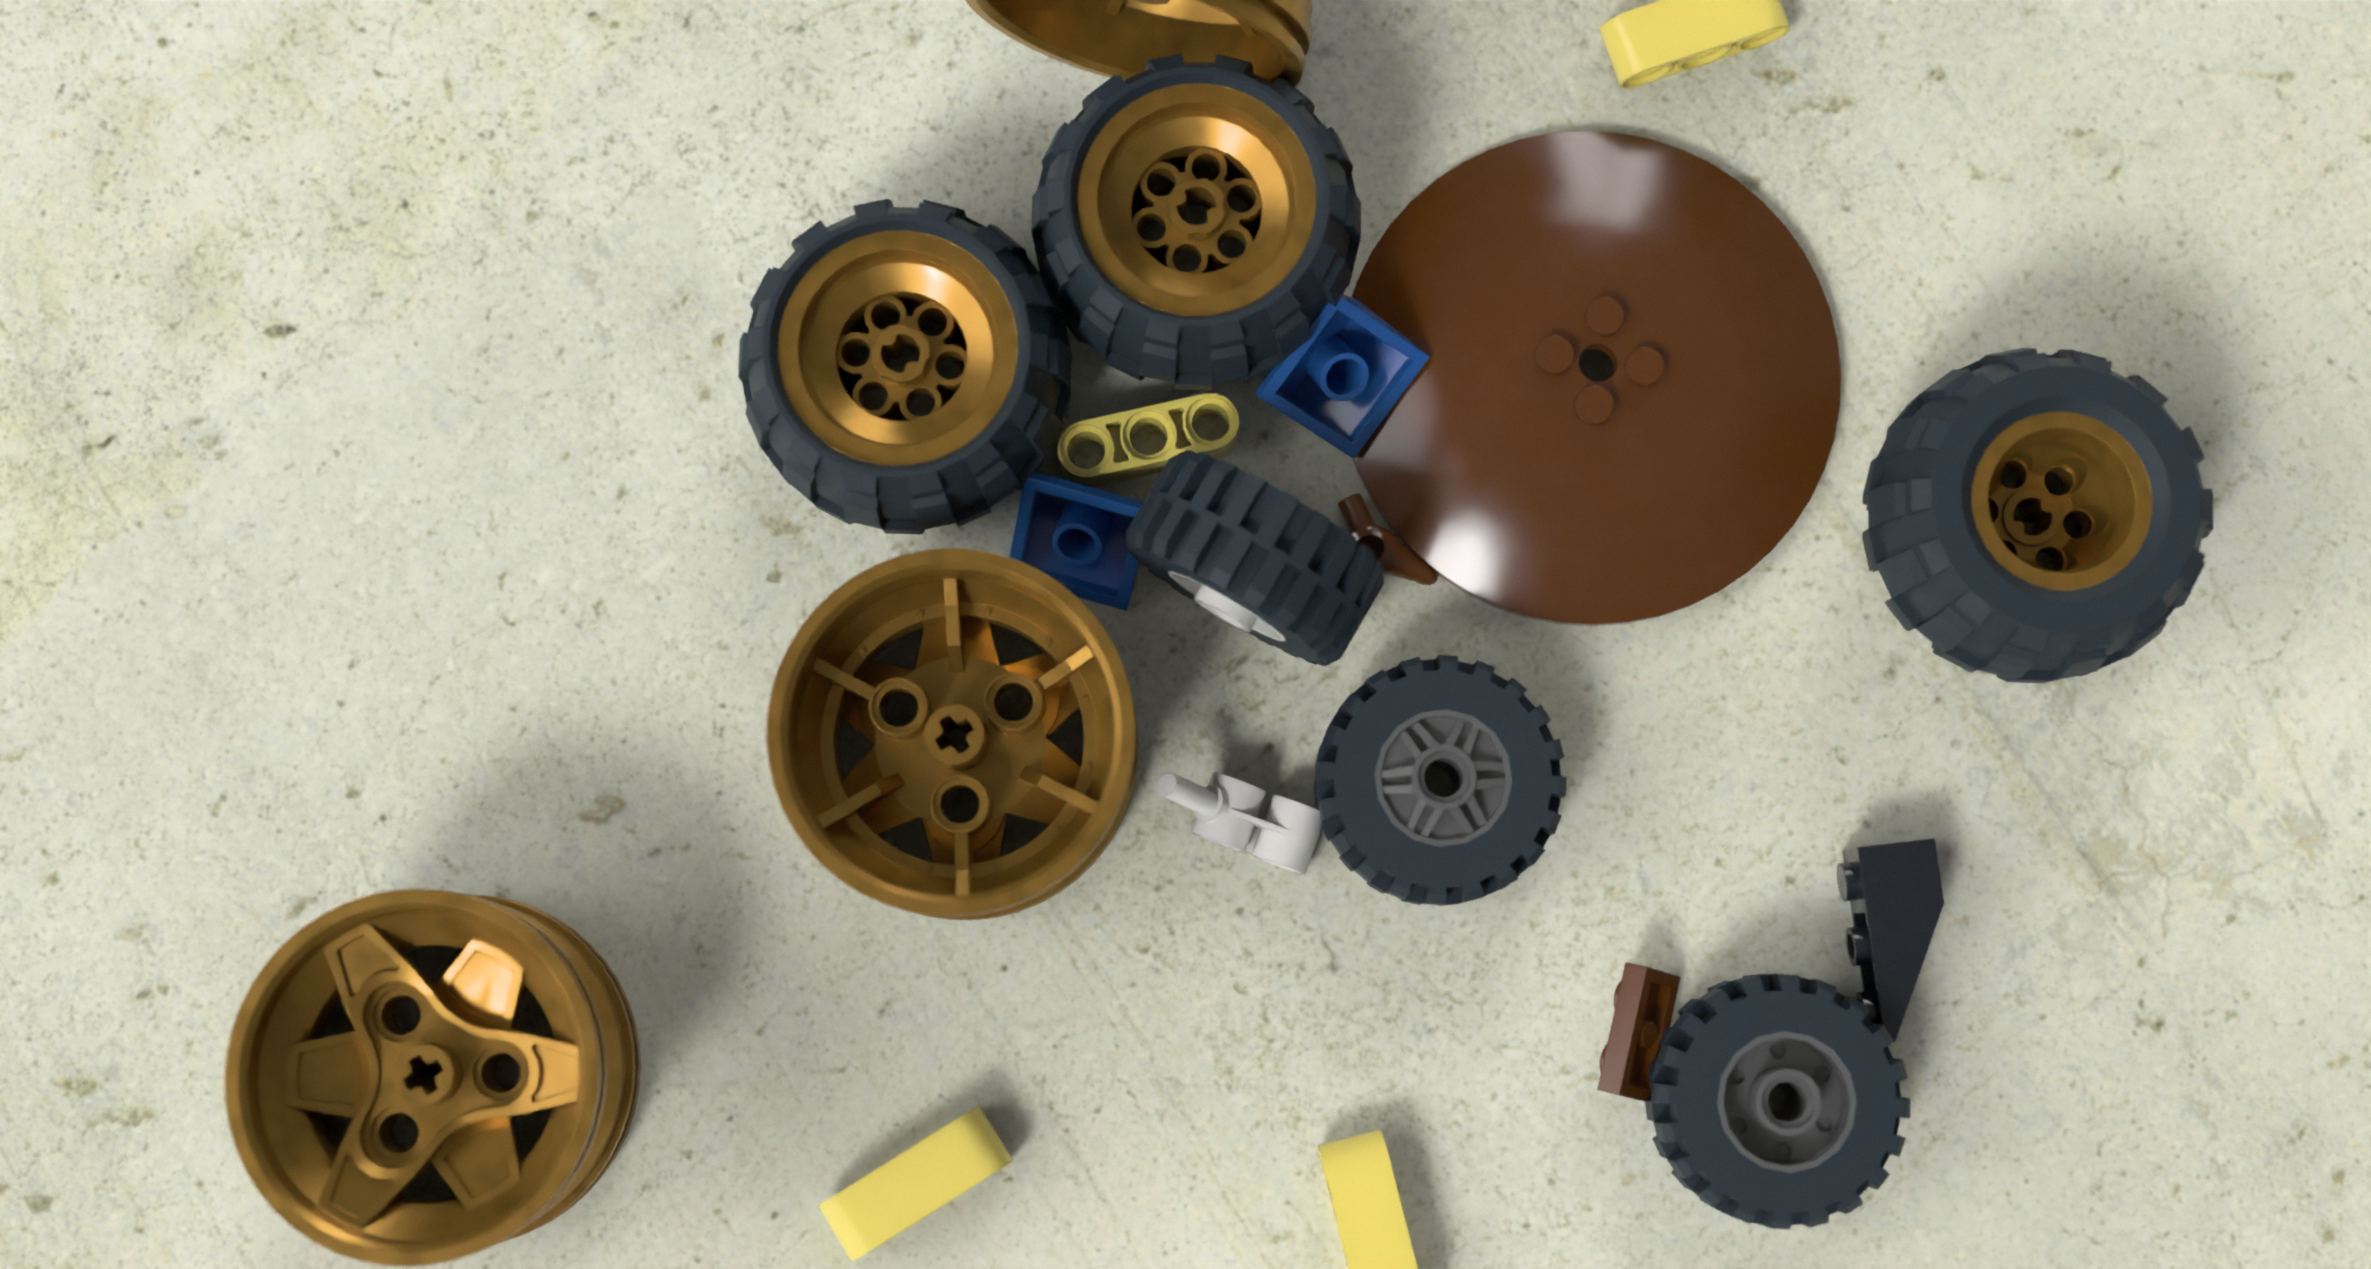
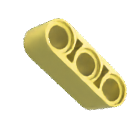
M1660 0L1619 14L1606 21L1599 29L1620 88L1628 89L1769 44L1784 36L1790 30V25L1780 0Z
M1204 393L1079 421L1070 425L1061 434L1058 442L1060 467L1069 481L1089 487H1098L1161 473L1170 458L1186 450H1192L1196 454L1199 452L1208 454L1218 460L1227 456L1235 447L1239 433V414L1235 405L1227 397L1217 393ZM1204 414H1216L1226 421L1229 428L1222 438L1215 441H1207L1195 434L1193 430L1194 422ZM1153 427L1165 435L1167 442L1160 452L1153 455H1144L1133 448L1131 444L1133 435L1142 428ZM1083 441L1098 443L1105 451L1103 460L1097 466L1090 469L1077 467L1069 459L1071 450Z
M978 1105L818 1206L851 1262L996 1173L1011 1163L1013 1159L983 1109Z
M1381 1129L1319 1144L1320 1160L1347 1268L1418 1269Z

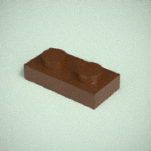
M1625 962L1622 980L1618 983L1614 993L1615 1011L1608 1043L1605 1045L1600 1056L1599 1066L1601 1075L1597 1090L1644 1102L1651 1100V1082L1647 1081L1651 1062H1656L1661 1045L1658 1043L1666 1027H1670L1681 977L1650 967Z

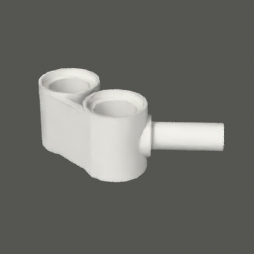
M1166 772L1159 778L1157 792L1161 797L1194 811L1196 819L1191 829L1192 834L1236 851L1250 852L1253 857L1301 875L1306 874L1323 827L1319 810L1278 795H1273L1272 799L1265 797L1267 792L1263 789L1216 772L1212 773L1209 784L1206 787L1200 786L1172 772Z

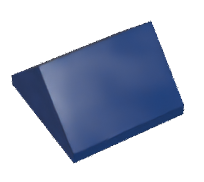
M1343 294L1336 307L1329 302L1324 305L1309 325L1312 332L1311 339L1274 367L1255 394L1354 459L1430 357L1360 301Z
M1034 472L1023 485L1009 558L1016 559L1040 570L1057 580L1076 597L1127 611L1141 564L1126 550V531L1142 506L1143 501Z

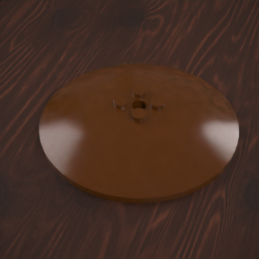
M1599 131L1549 133L1520 139L1490 149L1450 170L1415 197L1389 225L1372 250L1356 282L1352 298L1364 304L1430 357L1353 459L1357 473L1379 513L1390 529L1411 552L1425 561L1437 575L1464 593L1495 608L1525 618L1561 625L1607 626L1654 619L1690 607L1718 593L1742 577L1775 548L1803 512L1825 470L1835 438L1840 409L1841 369L1834 323L1820 281L1804 251L1787 227L1761 199L1738 180L1718 167L1682 149L1648 138ZM1592 349L1605 352L1613 362V375L1609 379L1599 382L1585 377L1579 367V358L1582 353Z

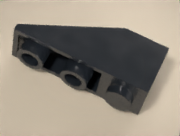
M1935 838L1843 850L1844 863H1838L1837 865L1839 893L1844 902L1850 901L1854 926L1848 927L1846 930L1847 952L1852 966H1859L1863 989L1862 992L1856 993L1855 998L1869 1009L1867 1017L1873 1023L1884 1025L1894 1040L1893 1042L1896 1041L1944 905Z

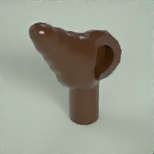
M1360 493L1350 495L1338 503V507L1351 535L1356 538L1358 543L1370 549L1374 553V558L1381 561L1384 575L1404 578L1422 585H1432L1437 582L1436 572L1425 561L1411 552L1391 531L1374 524Z

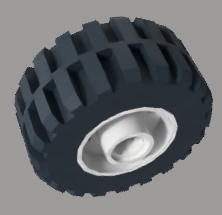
M1186 450L1168 460L1126 531V550L1133 555V558L1139 564L1148 568V571L1158 579L1165 581L1171 588L1183 596H1187L1198 603L1199 606L1227 623L1248 632L1270 646H1275L1296 658L1300 657L1315 665L1327 666L1343 656L1384 585L1381 561L1374 558V553L1366 546L1358 543L1356 538L1345 529L1339 528L1317 510L1309 508L1296 497L1284 490L1281 491L1262 478L1252 473L1248 474L1224 460L1218 461L1208 454L1201 452L1196 454L1192 450Z

